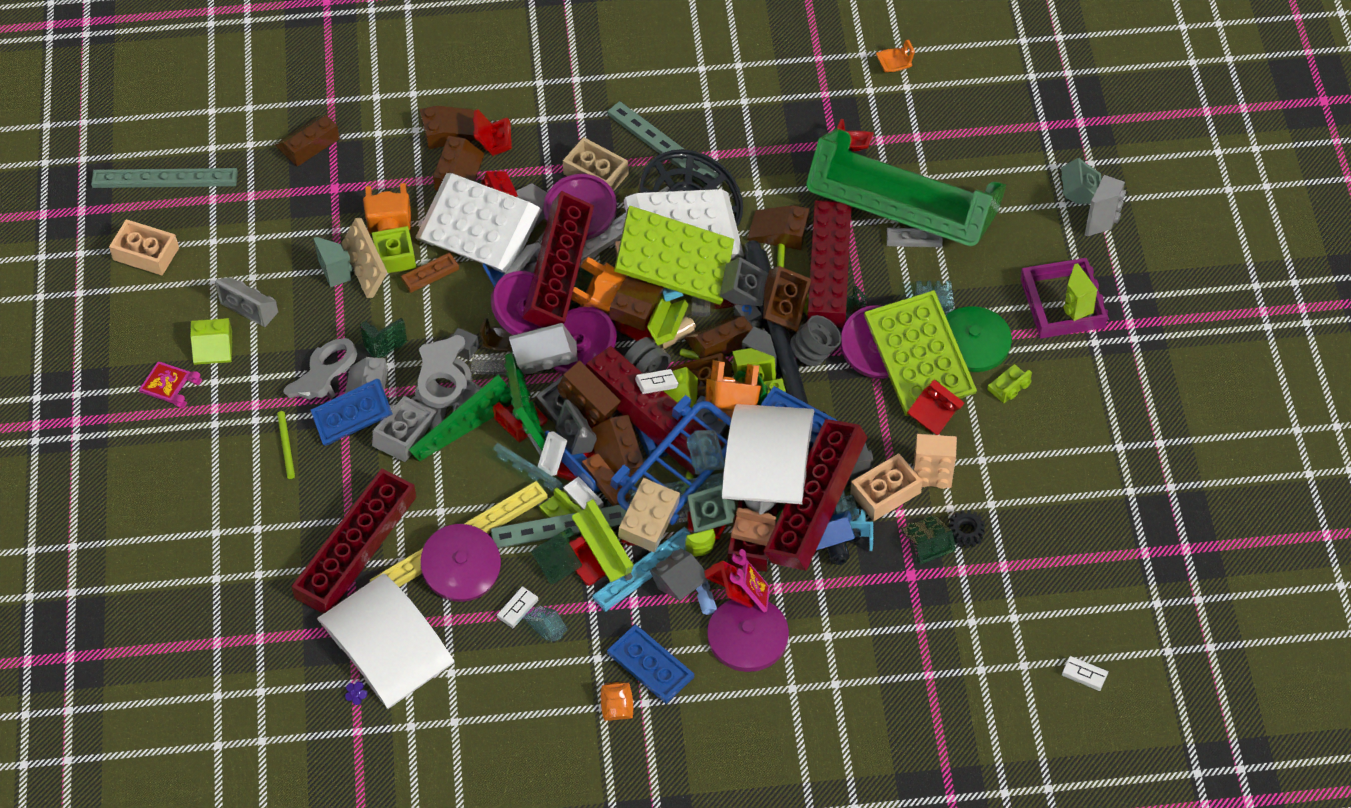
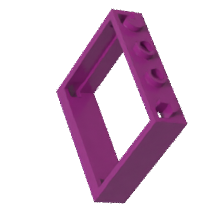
M1087 258L1022 268L1020 280L1040 339L1106 327V322L1109 320L1108 310L1104 308L1103 295L1099 294L1098 281L1093 277V267L1089 265ZM1078 263L1097 288L1094 307L1095 316L1080 318L1075 321L1067 320L1048 324L1034 282L1071 276L1074 264Z

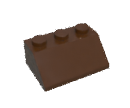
M327 115L317 116L275 145L298 167L340 139L338 126Z
M448 136L433 175L435 190L438 191L446 173H452L475 182L484 153L467 139Z
M732 316L685 336V340L700 359L719 353L726 355L742 348V341L753 327L744 316Z
M629 415L609 418L591 429L597 438L593 447L594 454H599L614 474L625 465L630 469L629 477H631L644 463Z

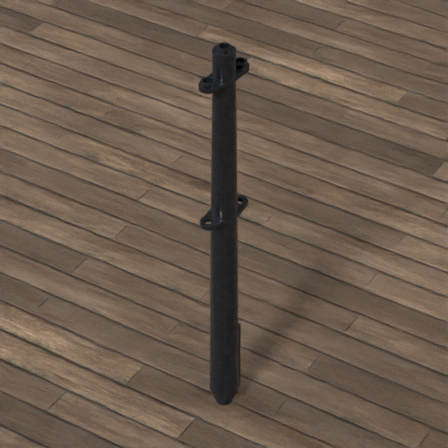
M752 240L744 245V260L769 273V270L772 268L767 252L761 249L758 241ZM763 300V305L756 307L762 314L764 330L770 334L777 356L776 372L778 379H783L786 393L808 404L796 356L790 345L791 338L788 328L763 319ZM809 446L808 453H810L812 449L811 446ZM835 508L832 515L838 514L837 508ZM853 528L855 538L849 540V542L860 540V529ZM846 541L827 547L830 561L833 564L843 565L850 558Z

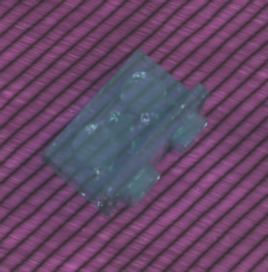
M716 430L695 431L687 438V447L690 450L692 465L696 474H701L704 470H716L725 467Z
M843 490L837 503L836 511L838 514L849 510L852 517L851 521L859 518L854 495L845 496Z

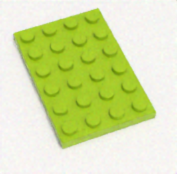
M629 205L614 271L720 305L723 302L720 291L725 267L731 260L734 239Z
M935 290L864 313L905 416L909 415L907 411L927 384L934 379L959 399L976 394L977 389Z

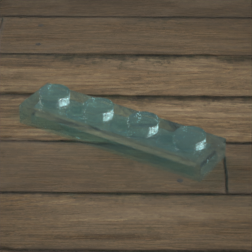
M496 443L493 449L498 453L496 457L505 463L509 460L513 463L512 467L520 472L522 470L527 471V476L534 481L540 479L544 482L543 486L551 491L555 488L562 490L564 487L558 479L501 444Z

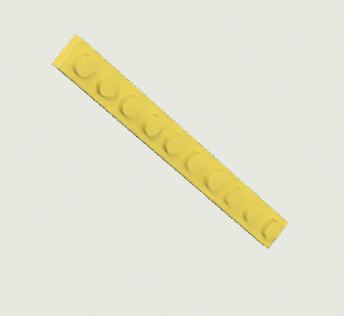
M535 481L465 524L480 528L489 534L492 528L501 527L548 499L547 494L538 482ZM423 548L370 579V582L384 573L400 587L422 574L420 562Z

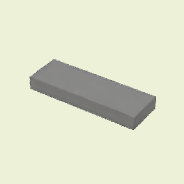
M887 228V246L942 247L941 236L918 228Z

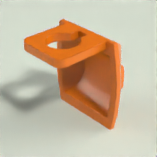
M905 40L903 48L883 50L877 52L876 56L884 72H897L912 67L911 62L915 50L910 41ZM907 48H909V50H910V55H909V56L907 55V54H908Z
M622 681L602 685L601 709L604 721L633 718V697L629 683Z

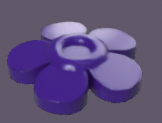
M358 681L355 685L354 683H349L346 686L349 692L345 694V698L347 701H352L354 705H360L361 699L367 697V691L362 690L364 687L362 682Z

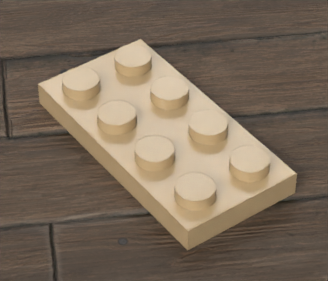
M355 218L342 241V247L345 251H348L350 256L349 262L366 297L373 298L387 271L362 218Z

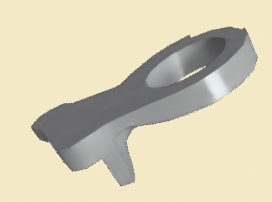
M460 335L430 344H423L419 348L422 367L418 378V393L422 401L428 406L434 408L451 406L460 399L462 393L467 389V380L464 374L453 365L458 353L465 347V339ZM445 378L452 381L456 388L449 396L436 397L431 395L426 387L434 379Z
M347 338L335 339L326 343L321 348L317 347L310 357V371L297 381L288 384L283 391L284 394L289 398L300 396L312 399L315 397L322 398L327 395L333 399L335 393L331 387V380L348 369L356 360L357 350L353 342ZM339 350H347L344 357L338 362L324 365V361L332 353Z
M456 358L453 365L465 375L466 380L472 381L469 366L464 361ZM436 379L430 381L426 387L427 391L436 397L449 396L455 388L440 386ZM417 386L415 396L411 399L437 411L435 418L429 426L433 430L444 420L447 407L434 408L428 406L420 398Z

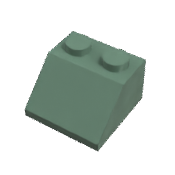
M1077 158L1061 167L1063 194L1065 198L1075 204H1091L1092 198L1101 182V173L1080 158Z
M319 237L313 238L318 262L330 287L350 281V272L353 271L349 262L350 256L348 251H344L341 244Z
M723 485L688 495L694 533L733 522L736 511L735 500L722 499Z

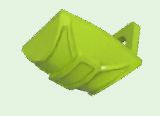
M710 529L694 534L691 532V535L686 536V551L693 556H703L710 553L715 543L714 530Z

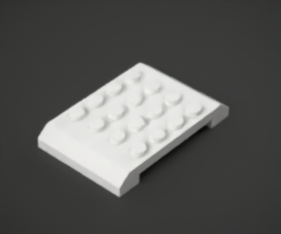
M446 173L415 238L431 246L435 245L479 263H485V265L492 267L494 270L505 274L523 251L542 210L523 199L458 175Z
M722 189L635 193L625 197L624 206L626 213L630 205L733 238L734 244L730 261L739 257L744 258L728 192Z

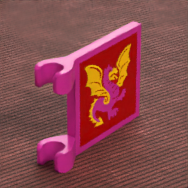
M158 361L140 387L139 392L168 401L183 409L187 402L184 401L185 397L183 395L177 394L187 380L195 385H199L202 379L199 378L200 373L189 372Z
M741 549L739 551L741 556H736L733 553L732 560L742 565L743 569L737 570L739 576L730 573V580L740 585L765 613L768 610L770 586L749 563L745 550Z

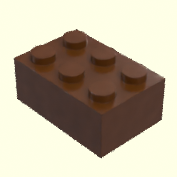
M580 360L563 375L557 387L559 394L563 398H567L586 417L587 422L592 426H597L608 420L621 402Z

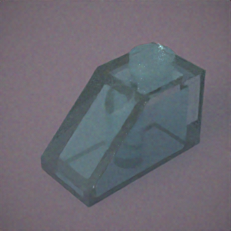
M538 606L524 617L532 628L543 639L553 642L561 639L563 633L568 630L558 612L554 609Z

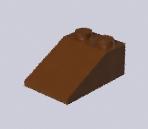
M432 106L420 109L421 123L429 149L445 146L448 136L464 138L468 141L476 140L473 135L475 130L473 122L474 111L472 109Z
M790 205L755 210L747 240H755L759 243L775 246L783 244L786 248L801 250L809 223L810 209Z
M781 266L769 270L764 288L763 319L797 332L812 279Z
M627 276L610 305L609 318L645 331L665 287Z
M722 353L671 367L672 371L687 367L698 378L697 400L700 396L706 397V381L711 379L713 360L725 362L723 377H732V364Z

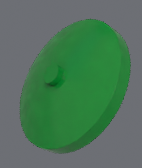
M968 306L955 309L946 315L969 372L991 370L999 366L1007 358L1011 349L1012 334L1008 324L997 313L982 307Z

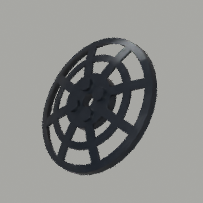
M671 150L652 159L642 172L639 180V193L658 192L663 181L670 188L669 192L719 190L717 186L725 181L735 201V206H732V210L735 213L736 226H739L743 214V199L740 189L729 171L713 158L693 150ZM672 158L687 159L686 168L672 169L667 172L661 162ZM694 160L709 166L719 176L711 181L705 175L694 171ZM656 167L661 176L655 182L652 191L643 186L650 170ZM685 175L684 181L676 184L670 177ZM692 177L701 180L706 186L701 188L693 183Z

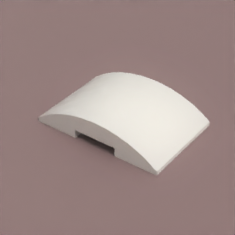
M736 404L728 436L722 499L802 504L814 409Z
M384 573L317 618L339 648L343 649L364 676V680L387 709L454 663L448 650L424 616L406 594Z

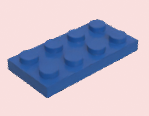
M380 379L370 381L311 409L320 438L325 446L393 415Z
M773 386L760 405L814 409L811 439L809 442L811 447H813L825 419L836 420Z
M636 624L607 650V654L665 704L694 678V673Z

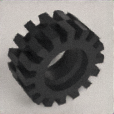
M961 510L960 514L956 512L955 516L951 517L948 535H950V540H953L955 545L959 543L961 548L963 545H966V548L972 545L973 548L976 546V543L979 545L983 539L985 522L984 520L982 521L981 515L977 517V512L975 511L973 514H970L971 510H967V513ZM961 525H970L974 528V532L963 533L959 530V527Z

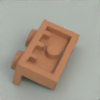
M738 508L731 538L766 546L776 526V517L769 513L759 515V512L748 508Z

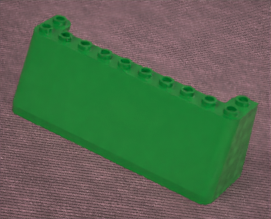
M838 128L819 138L806 183L808 190L812 193L968 246H974L981 240L999 211L1006 184L994 181L987 185L985 192L976 189L973 193L849 151L851 144L850 134Z

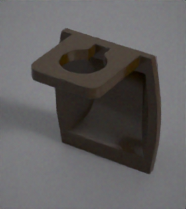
M484 318L480 328V336L483 342L482 347L501 352L513 351L509 337L514 335L510 334L503 327H490L488 318Z

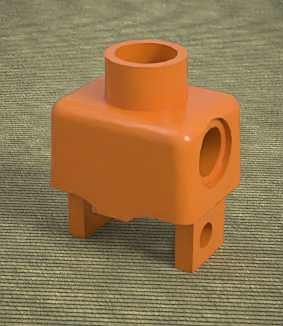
M400 183L401 193L387 191L380 192L377 195H372L371 186H365L366 196L363 198L367 229L370 234L406 226L410 230L411 206L406 183Z
M587 257L581 262L579 267L592 273L593 278L586 293L574 287L571 299L579 303V307H593L609 314L610 305L627 276L615 272V268L608 263L602 265Z
M713 360L711 379L706 381L705 401L714 404L731 418L736 404L757 405L761 388L760 385H757L759 366L747 364L744 383L738 382L733 377H723L725 362Z

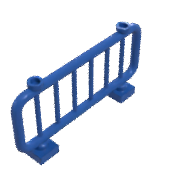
M685 395L673 408L672 417L676 420H679L681 416L683 418L637 471L629 477L630 469L623 465L611 478L610 486L615 490L622 486L617 494L619 505L624 510H628L630 504L625 500V495L630 489L637 492L638 488L634 485L643 474L653 482L664 486L646 472L657 461L690 486L679 498V504L669 522L671 525H674L679 518L678 511L688 501V495L694 494L726 457L728 440L695 415L699 410L707 409L728 426H730L732 418L708 401L697 402L691 408V399ZM692 419L726 444L717 455L683 430ZM679 433H682L714 458L705 469L671 444ZM667 447H670L702 472L693 483L659 458Z

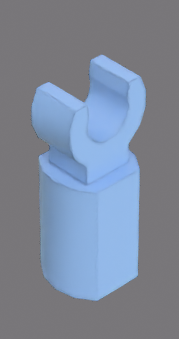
M708 581L696 589L702 613L710 615L717 610L713 594L709 591L710 585Z

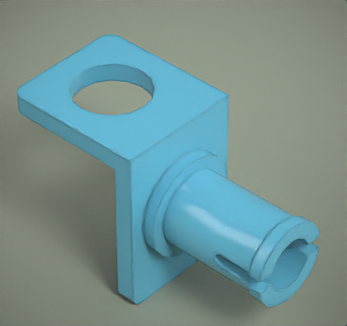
M856 509L853 512L854 521L850 522L852 529H860V537H869V551H872L873 522H866L865 510L861 509V515H859V509Z

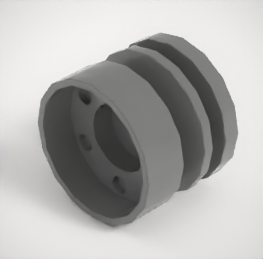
M816 315L812 316L791 338L790 345L793 353L801 362L810 366H818L841 343V335L834 323L823 316Z

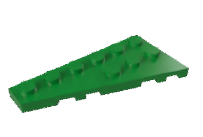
M511 352L505 355L506 363L504 366L509 380L507 383L511 389L509 393L512 397L513 413L517 420H522L525 432L531 434L541 451H543L545 434L540 427L541 423L534 403L532 401L529 402L531 394L525 384L524 374L518 367L516 359Z
M497 375L413 445L409 451L421 461L494 417V405L499 402L503 407H509L512 404V397L509 393L511 389Z

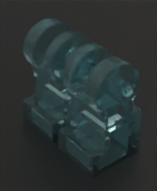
M916 281V296L933 291L931 281H927L926 286L922 285V281ZM936 281L934 290L944 314L947 315L953 311L954 306L951 281H945V286H941L940 281Z

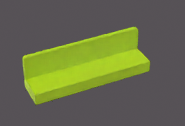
M663 293L661 294L647 326L657 345L675 339L688 307L685 299L671 304L670 301L666 302Z
M594 499L586 502L585 509L572 515V519L609 581L614 582L631 573L634 565Z

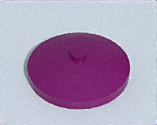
M574 174L556 182L546 194L543 206L546 222L548 221L552 202L561 191L594 205L586 240L603 234L612 225L616 217L617 202L614 191L608 183L594 175Z
M514 271L504 275L497 282L491 294V307L494 316L499 324L512 335L543 328L522 319L534 274L531 272Z
M868 306L853 313L846 321L841 333V350L848 364L860 374L877 379L890 378L864 317L866 311L882 306Z
M579 307L568 311L564 326L576 341L577 361L568 365L556 366L553 369L561 374H565L579 360L586 365L588 361L608 347H615L616 329L605 312L593 307Z
M467 524L449 525L431 535L423 547L420 562L422 576L428 587L440 597L456 602L471 601L486 594L495 584L501 565L500 553L494 540L480 528Z
M729 600L714 612L709 621L708 643L712 653L722 664L734 670L753 672L768 668L781 658L787 648L789 638L787 621L782 612L770 602H768L767 612L764 613L755 602L754 606L749 608L734 600Z

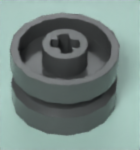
M650 337L640 339L624 356L643 374L666 370L671 361L670 355L663 348H659V345Z

